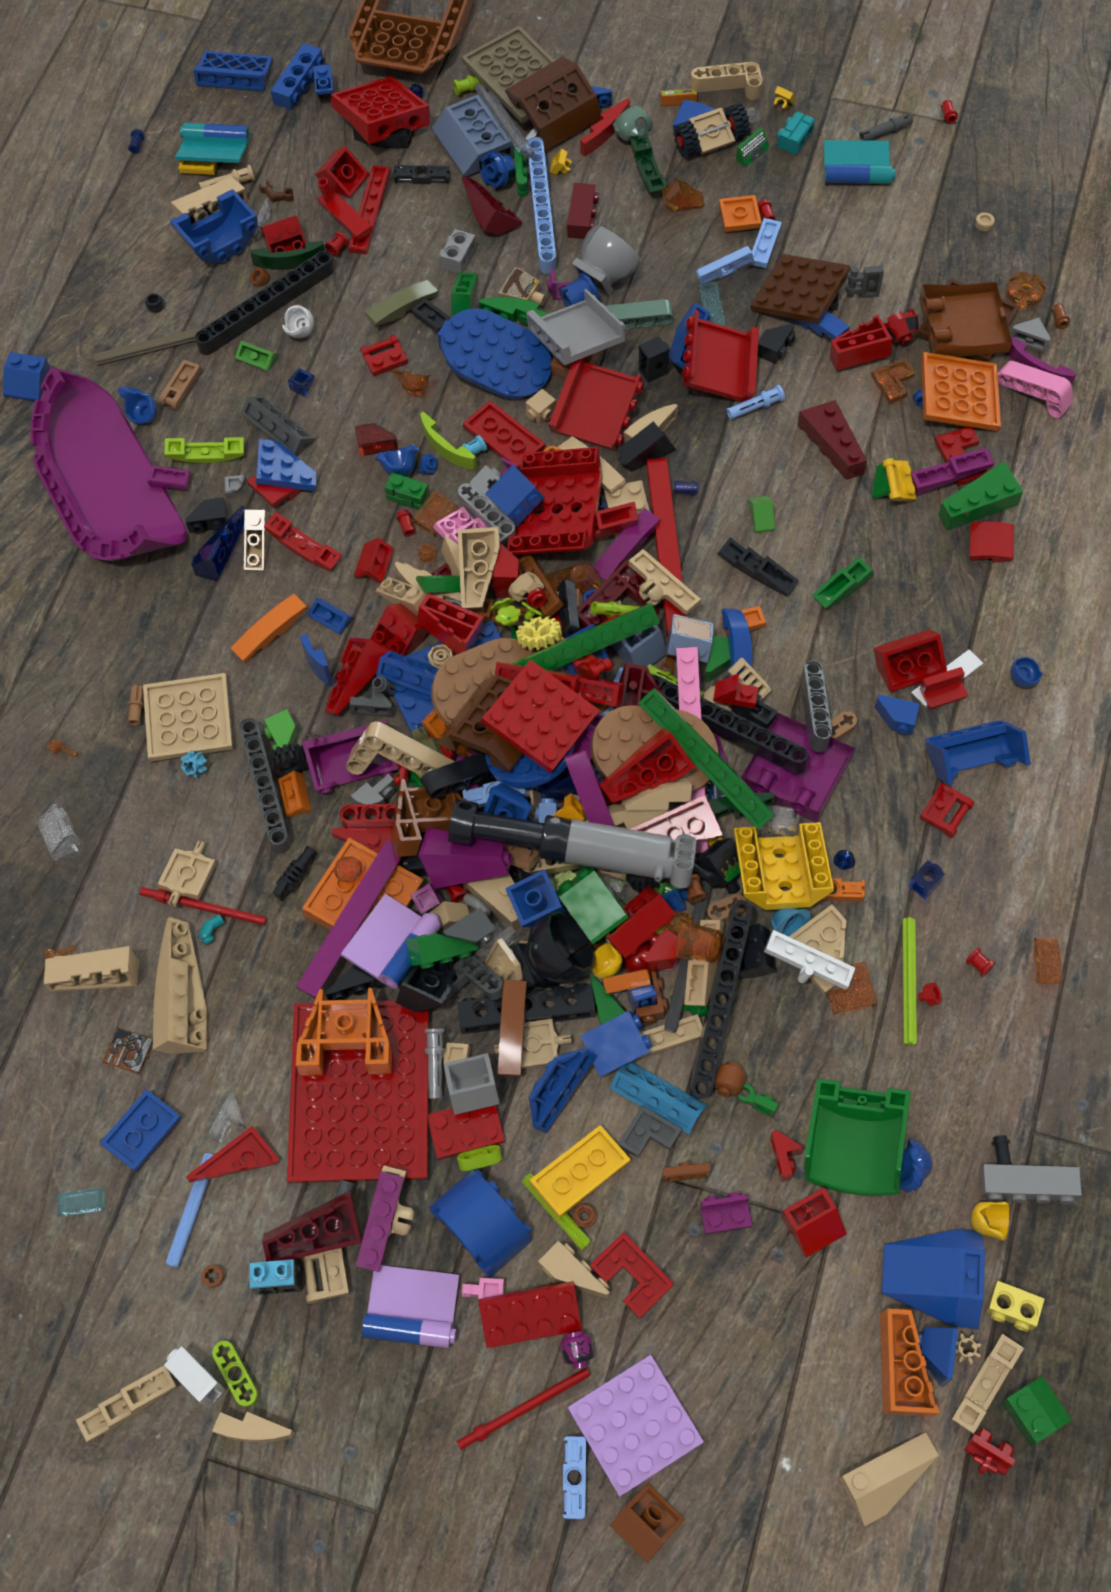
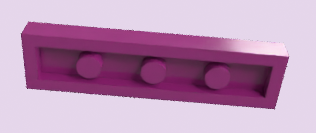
M380 1172L356 1262L357 1267L379 1272L404 1177Z

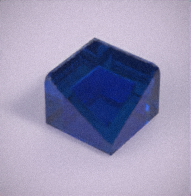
M298 368L288 380L290 390L305 397L315 376Z

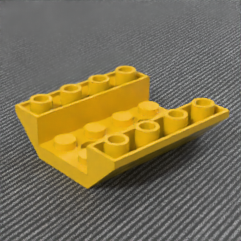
M821 822L799 824L797 836L757 838L756 827L734 828L743 893L746 899L765 910L811 907L834 891ZM782 854L784 857L777 858L775 855ZM781 887H788V888H790V890H788V891H783V890H781L780 888H781Z

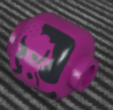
M583 1330L564 1334L565 1338L560 1342L564 1363L568 1365L573 1364L574 1369L588 1366L587 1361L594 1357L590 1335L584 1334Z

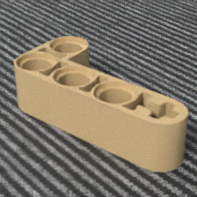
M755 62L697 67L691 72V89H696L698 93L744 88L745 95L750 100H757L761 96L762 76L760 67Z

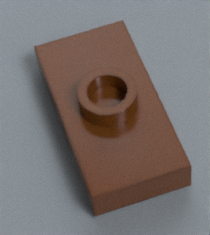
M682 1162L676 1167L663 1168V1182L709 1178L711 1171L710 1163L692 1165V1162Z

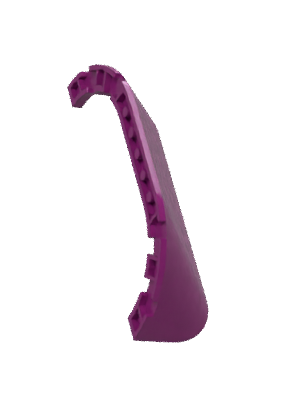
M51 367L41 384L43 389L41 399L35 400L31 419L30 442L36 449L33 461L37 473L74 543L79 549L86 550L90 557L105 561H116L182 544L187 538L186 526L165 487L148 485L152 464L118 403L106 390L92 380L79 374Z

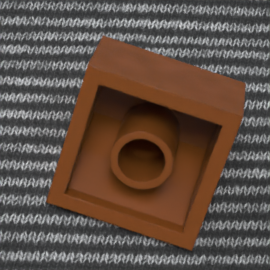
M647 1483L622 1509L610 1526L648 1563L685 1519Z

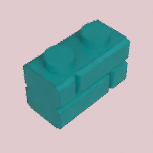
M798 111L793 117H789L785 128H781L778 132V147L796 155L814 131V118L808 115L805 116Z

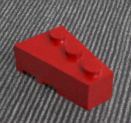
M428 593L419 605L417 623L455 654H460L471 649L482 632L484 616Z

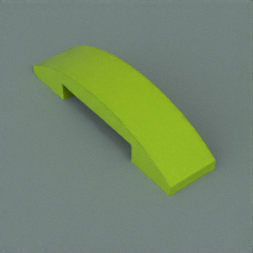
M421 412L423 432L433 449L443 458L457 466L476 470V456L463 445L455 449L438 434L436 422L425 412Z
M244 437L224 438V442L185 443V438H165L164 455L170 459L191 463L229 461L244 456Z

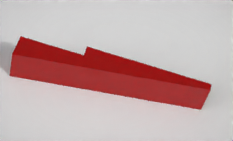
M496 662L495 675L514 680L525 666ZM546 670L587 701L614 707L622 703L624 683Z

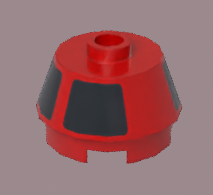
M909 309V313L897 312L887 318V323H883L892 337L893 344H906L918 335V315L915 314L913 309Z

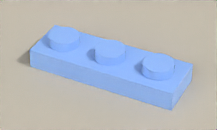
M763 219L752 250L754 262H750L749 265L767 268L782 222Z

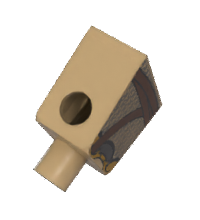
M516 267L499 291V297L529 300L539 303L541 306L546 301V295L540 293V282Z

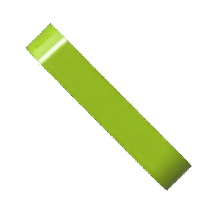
M228 1341L218 1342L213 1348L212 1355L236 1402L245 1408L254 1406L258 1401L259 1393L235 1347ZM222 1347L230 1348V1351L227 1353L231 1361L235 1358L237 1361L228 1364L225 1358L218 1356L221 1354L220 1349ZM234 1367H239L242 1370V1376L237 1381H232L229 1378V1372ZM243 1384L248 1392H253L250 1395L251 1400L248 1402L245 1399L241 1400V1397L244 1396L241 1388L238 1387L235 1390L234 1387Z

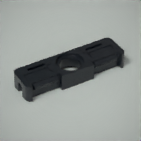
M395 165L393 173L394 183L431 184V182H445L449 184L450 167ZM419 173L426 174L424 177L417 176Z
M564 578L557 587V591H559V598L564 604L559 609L563 630L562 637L567 638L578 632L579 620L575 583Z

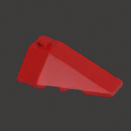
M663 728L600 784V787L611 802L614 803L636 795L641 791L656 788L658 785L669 781H676L695 766L671 732Z

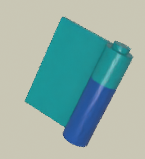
M184 123L180 127V137L183 138V143L175 159L240 163L249 144V127L247 125Z
M824 140L825 183L891 184V181L895 180V169H892V165H890L889 141Z

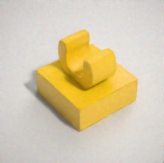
M777 86L774 92L777 96L774 100V105L777 107L783 101L782 109L786 110L788 103L793 105L796 97L794 93Z
M561 148L552 159L550 173L557 175L559 171L563 174H567L570 171L569 166L572 161L566 158L567 151Z

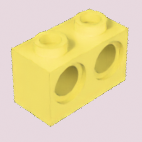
M997 1281L992 1287L985 1313L990 1314V1318L1003 1323L1008 1321L1013 1323L1016 1329L1028 1332L1037 1327L1045 1299ZM997 1298L1006 1300L1008 1308H1000L997 1304ZM1021 1307H1026L1030 1310L1031 1318H1025L1021 1314Z

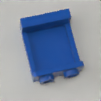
M627 1011L580 1035L586 1049L597 1055L593 1064L600 1077L605 1078L612 1074L611 1072L652 1053L650 1049L653 1047L652 1042L647 1034L643 1035L640 1029L643 1024L638 1014L634 1015L631 1011Z

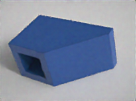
M331 64L313 66L316 95L333 94L334 83Z

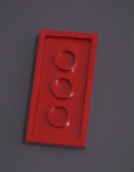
M491 400L463 423V428L474 437L481 436L489 449L499 457L517 464L520 468L523 453L542 452L546 448L545 443Z
M574 1281L478 1299L486 1348L582 1331Z

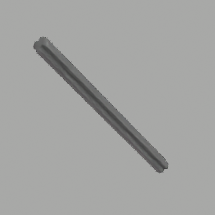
M701 879L700 884L707 896L705 899L695 903L686 938L687 944L683 950L665 1022V1031L675 1033L677 1030L685 998L688 960H693L694 940L699 939L700 920H704L712 888L703 879Z

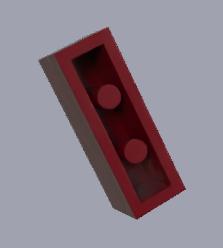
M574 183L567 223V238L585 239L588 231L595 225V221L592 219L596 218L597 206L595 204H598L599 201L596 184Z

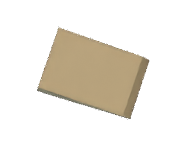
M447 901L442 902L427 913H433L439 917L441 928L438 933L440 934L470 914L467 904Z

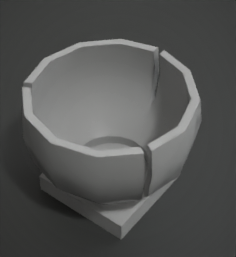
M594 225L588 231L582 243V259L580 260L576 257L572 265L578 275L582 272L587 274L596 289L610 297L614 292L612 285L627 280L640 264V257L631 246L612 231L600 225Z

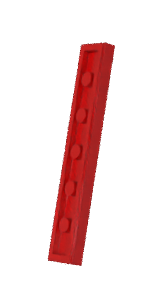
M372 166L358 214L372 226L373 231L360 241L352 235L348 247L349 253L367 255L391 173L390 167Z

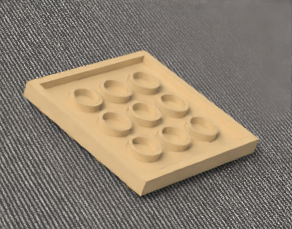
M226 673L143 685L147 751L150 762L183 757L191 750L195 754L199 752L205 754L233 750Z

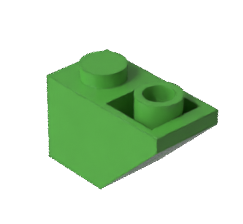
M287 709L264 719L266 728L263 730L268 740L273 739L275 743L272 745L273 750H276L278 746L280 748L283 747L284 744L289 746L293 743L295 745L298 732Z

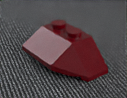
M625 663L619 679L620 683H624L622 703L614 707V709L630 705L640 706L638 703L653 688H656L661 694V690L647 666Z

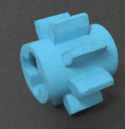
M191 750L187 755L181 757L183 763L180 768L183 769L186 776L193 774L196 778L207 770L205 764L208 760L205 759L202 752L195 754Z

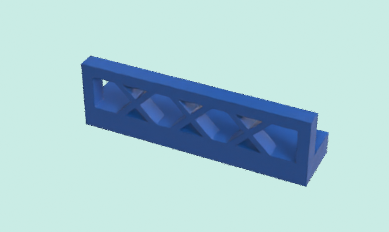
M388 651L380 657L376 676H384L388 681L431 696V685L438 668L396 652Z

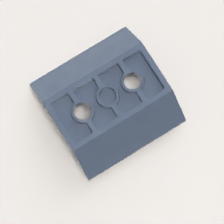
M478 94L446 107L431 127L439 142L464 176L480 171L479 160L489 152H500L506 149L511 157H513L514 146H519L520 144L522 153L527 151L526 145L495 101L483 98V96Z

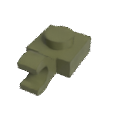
M418 727L411 731L416 741L444 755L440 745L437 744L436 737L430 738L428 731L424 727Z

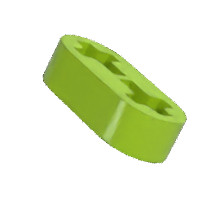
M488 1145L465 1151L457 1156L459 1169L462 1171L490 1166L502 1160L501 1150L498 1145Z

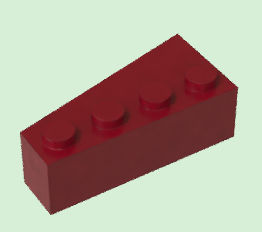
M836 400L799 411L797 426L808 434L807 437L819 446L821 453L827 455L831 460V464L846 480L864 475L867 459Z

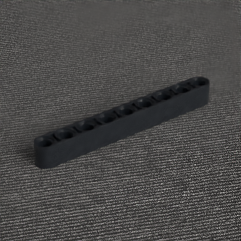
M328 251L318 252L198 331L195 335V340L199 352L203 355L214 353L329 277L334 272L332 255Z
M652 675L661 690V695L676 710H679L678 685L660 676ZM700 697L701 720L710 728L712 733L792 773L802 774L807 771L808 751L804 747Z
M744 900L737 901L730 908L689 1085L690 1095L696 1099L708 1097L713 1090L752 917V906ZM737 907H742L745 910V917H739L736 914ZM731 929H738L741 933V938H733L731 936ZM727 950H732L736 954L735 961L727 959ZM722 972H727L730 974V983H725L722 981ZM717 994L725 996V1005H720L716 1002ZM712 1016L720 1018V1027H715L711 1024ZM707 1038L715 1040L716 1047L714 1050L706 1046ZM702 1060L710 1062L711 1070L709 1072L701 1069L700 1063ZM697 1082H701L706 1086L705 1094L701 1095L696 1092L695 1085Z

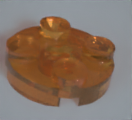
M1023 271L1011 276L1006 292L1016 305H1019L1020 308L1035 305L1043 299L1046 285L1039 275L1034 273L1032 276Z

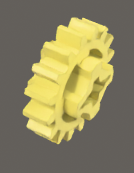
M541 616L534 619L531 618L530 622L524 621V626H518L516 631L518 644H522V648L528 647L529 650H532L534 647L537 650L548 648L549 644L555 645V641H559L560 636H562L560 623L556 622L555 618L550 620L549 616L544 619Z

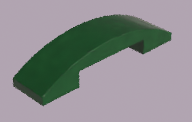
M648 135L630 138L634 159L647 191L650 194L668 191L663 174H660L653 156L652 145Z
M324 241L305 243L306 249L269 253V248L250 250L254 266L271 270L294 269L318 252L325 251Z

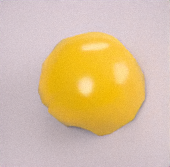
M605 943L595 951L596 960L592 969L594 975L599 979L614 976L622 965L621 953L612 943Z

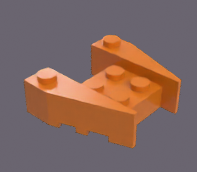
M368 988V1000L328 1001L323 989H319L310 1017L307 1018L305 1029L297 1043L296 1067L299 1075H323L324 1050L366 1049L365 1065L368 1074H391L392 1050L372 988Z

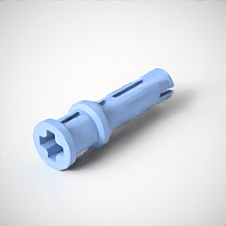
M776 385L775 388L769 391H761L757 397L727 408L726 412L729 419L732 420L761 407L768 408L770 404L778 401L783 402L785 400L783 389L780 385ZM752 404V406L747 407V408H745V409H743V410H740L741 408Z

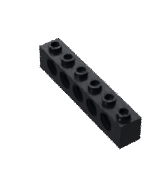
M578 983L573 985V987L567 988L555 986L551 990L544 991L532 989L529 993H526L525 1004L531 1005L532 1008L525 1011V1022L552 1019L553 1023L595 1017L592 984ZM488 996L476 1000L475 998H465L457 1002L462 1035L500 1030L501 1013L498 1010L502 1008V997L497 1000H492ZM569 998H573L577 1001L573 1005H568L565 1003V1001ZM546 1001H551L554 1003V1006L546 1008L543 1004ZM479 1010L487 1011V1014L483 1017L476 1015Z

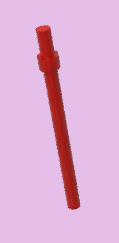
M145 887L140 889L141 896L153 898L156 902L160 903L168 902L172 895L167 890L158 889V891ZM180 896L177 903L178 905L264 926L267 921V917L182 896Z
M585 1367L486 1425L482 1426L480 1424L473 1428L472 1433L456 1441L460 1450L476 1441L482 1442L488 1438L487 1435L590 1377L588 1369Z

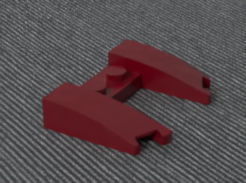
M627 560L577 609L579 626L582 629L591 624H594L596 627L608 619L605 615H593L591 613V604L594 601L602 603L614 602L623 592L641 607L650 600L648 598L644 601L639 594L640 585L646 580L628 565ZM654 607V610L657 614L659 609ZM611 645L607 646V648L613 649Z

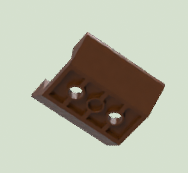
M563 56L505 90L514 106L518 104L522 106L538 131L535 137L543 140L544 153L600 120L597 95L579 66ZM568 86H573L576 93H570ZM539 103H545L548 109L542 110L539 107Z
M495 675L483 681L437 740V744L456 751L460 744L466 745L488 754L491 766L510 773L523 753L480 721L513 680ZM486 727L484 731H476L477 729Z

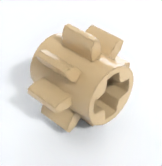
M963 1333L959 1335L960 1342L957 1341L955 1353L958 1358L957 1364L966 1361L970 1366L973 1364L971 1357L975 1359L980 1358L981 1355L976 1351L981 1344H976L973 1341L974 1335H971L969 1338H965ZM964 1345L968 1346L969 1352L967 1354L963 1353Z

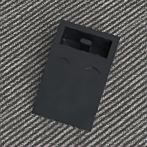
M760 923L749 926L737 980L757 978L777 972L774 956L764 952L770 936V930ZM737 929L731 931V936L735 939H740L741 933ZM732 950L726 951L727 959L735 961L736 954ZM721 973L722 981L731 980L729 973Z

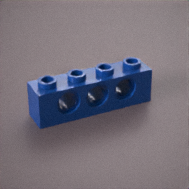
M305 43L301 45L271 89L273 104L292 110L299 103L301 96L307 91L311 81L314 80L313 66L324 65L322 49Z

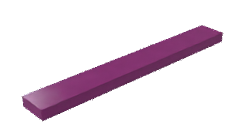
M386 840L298 982L296 986L298 990L316 999L319 989H322L342 957V951L359 930L403 858L395 857L391 841Z

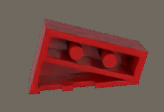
M879 315L873 316V320L868 323L863 322L859 324V328L854 331L849 330L831 340L830 359L836 370L891 356L892 337Z

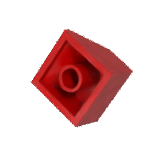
M345 145L331 154L316 172L315 176L318 179L327 178L330 187L336 193L350 198L369 175V172Z

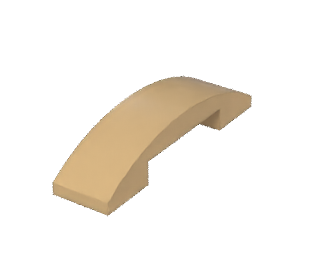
M1004 1334L1000 1336L952 1417L953 1421L971 1433H975L989 1405L1024 1349L1022 1346Z

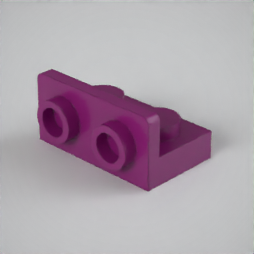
M735 1192L728 1194L727 1198L718 1199V1196H711L705 1198L700 1204L705 1235L752 1228L748 1195Z

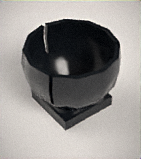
M561 911L551 912L541 917L531 927L527 944L517 943L511 947L521 965L522 974L525 981H527L528 987L552 988L559 986L561 983H570L586 976L594 968L596 960L593 944L588 945L591 941L578 923L570 915Z

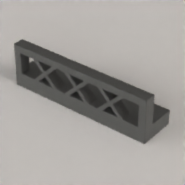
M264 396L247 397L241 414L274 441H279L296 456L299 455L303 444L314 443L315 437Z

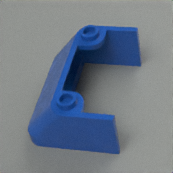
M1006 721L988 722L925 739L926 750L936 776L948 785L953 784L952 780L959 774V770L992 762L1001 763L1003 766L1015 765L1017 761L1026 766L1031 765L1026 731Z

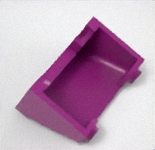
M385 720L378 721L386 725ZM369 725L322 736L318 739L302 741L315 791L320 790L321 794L333 791V786L382 774L383 778L388 774L390 776L394 775V770L398 769L397 763L377 753L362 774L355 775L346 769L352 748Z

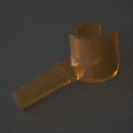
M53 739L47 745L53 754L61 750L74 757L78 755V752L67 748L58 739Z
M72 945L55 952L52 947H49L43 951L45 959L53 958L54 956H62L72 952L76 948Z

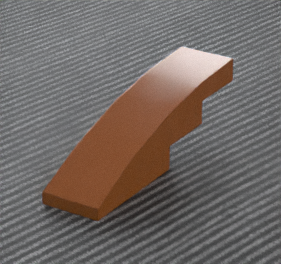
M504 980L498 1057L499 1076L521 1077L527 981Z

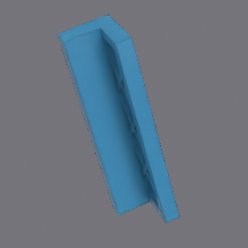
M633 1062L618 1069L609 1088L638 1106H644L682 1128V1131L688 1135L692 1132L698 1118L707 1106ZM627 1069H629L630 1071H632V1072H634V1073H636V1074H632V1073L628 1072ZM688 1105H691V1106L695 1107V1108L698 1109V1110L696 1111V1110L692 1109L691 1107H689Z

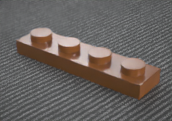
M525 554L519 560L520 575L531 572L541 580L544 585L543 591L546 593V602L540 609L546 617L549 616L550 618L564 604L532 554Z

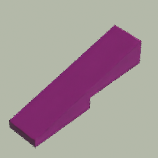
M984 448L949 458L947 463L911 472L916 497L993 467L994 462L988 449Z

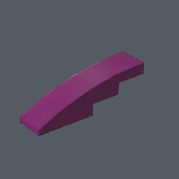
M644 508L638 514L639 521L624 529L591 570L604 580H607L626 560L630 559L635 551L638 553L661 519Z
M586 750L564 757L588 821L615 826Z

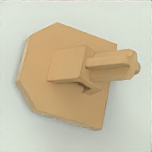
M502 938L496 940L483 964L498 975L503 982L504 980L522 981L521 965L516 959L513 950L509 949ZM520 940V941H519V943H525V944H527V942H528L527 940H525V941Z

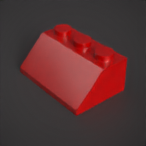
M931 629L873 648L877 668L890 692L922 682L925 678L947 672L941 636Z
M647 886L625 905L629 918L607 933L605 937L624 958L632 956L639 950V946L644 941L647 942L655 936L656 931L661 926L668 925L676 913L659 893Z

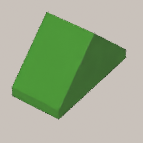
M768 496L748 498L747 501L755 533L775 531L773 501Z

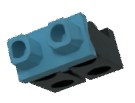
M294 1260L250 1263V1288L256 1295L278 1294V1291L280 1293L302 1292V1267L296 1266Z

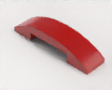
M276 511L264 525V528L281 544L320 568L331 571L342 557V554L326 544L322 546L294 528L291 521Z

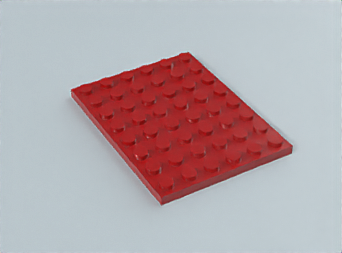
M376 1001L392 1050L391 1074H368L365 1065L366 1049L324 1050L323 1075L300 1076L296 1067L297 1043L303 1034L307 1018L310 1017L314 1003H294L287 1164L288 1183L340 1182V1180L347 1182L378 1181L383 1165L406 1171L404 1180H428V1055L425 1052V1048H427V1034L424 1033V1029H429V1010L414 1012L397 1004L396 1001Z

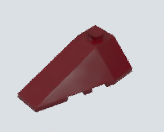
M464 175L462 176L476 221L482 226V231L487 234L494 233L500 235L522 224V221L510 209L506 210L502 206L503 203L491 196V193L480 183Z

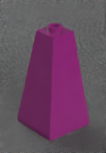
M435 828L426 829L419 857L434 889L508 875L513 859L503 843L473 838L471 846L448 842L449 831Z

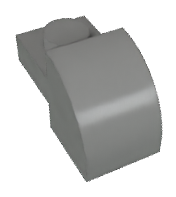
M388 774L373 788L366 782L351 795L353 804H385L384 799L392 796L396 789L394 779Z

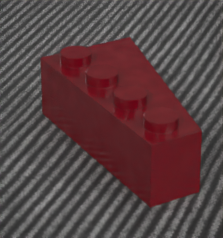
M352 1190L265 1233L262 1245L266 1262L292 1260L360 1244L362 1242V1233Z

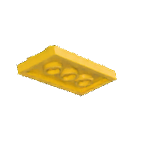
M599 1125L529 1180V1184L559 1219L628 1165L631 1159L604 1128Z

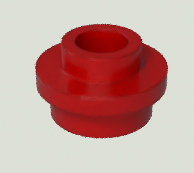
M542 589L532 590L526 598L527 604L533 608L542 607L546 602V593Z

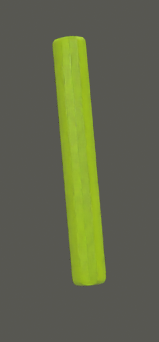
M531 1173L526 1175L522 1180L525 1187L581 1250L586 1249L591 1243L586 1234L567 1213L558 1219L529 1184V1180L534 1175Z

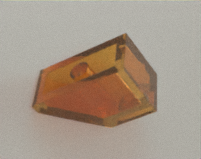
M678 177L661 190L665 206L677 212L700 209L705 206L702 192Z

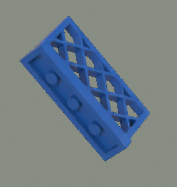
M204 51L199 65L194 67L195 82L199 86L264 91L266 88L265 80L273 58L271 56Z

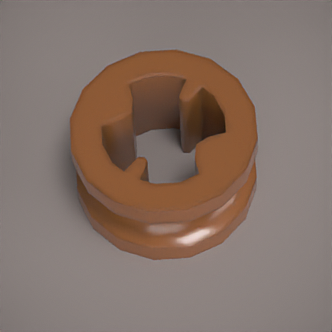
M209 1265L202 1271V1282L210 1288H216L222 1284L224 1272L216 1265ZM212 1270L219 1275L218 1279H214V1283L207 1279V1274H211L210 1271Z

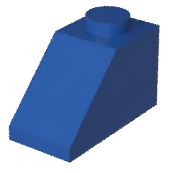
M878 694L875 709L892 731L902 735H912L920 703Z
M652 984L626 990L634 1015L636 1014V1008L656 1005L657 994Z

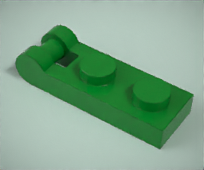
M520 145L514 146L517 194L520 197H525L528 195L527 169L523 167V164H526L525 153L522 154V151H520Z

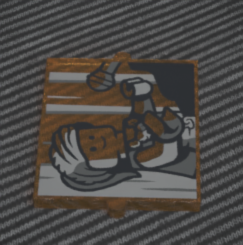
M117 1028L112 1041L108 1043L109 1048L102 1062L140 1074L146 1059H149L148 1054L153 1045V1038Z

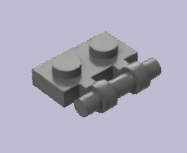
M883 265L864 267L863 272H858V267L853 266L848 273L849 282L846 284L847 296L851 298L854 294L860 293V298L879 297L884 274Z

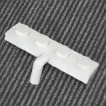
M775 930L771 932L764 949L765 953L801 969L798 976L800 983H805L811 975H815L846 990L849 987L855 967Z

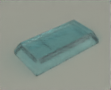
M104 1187L57 1193V1217L105 1210Z

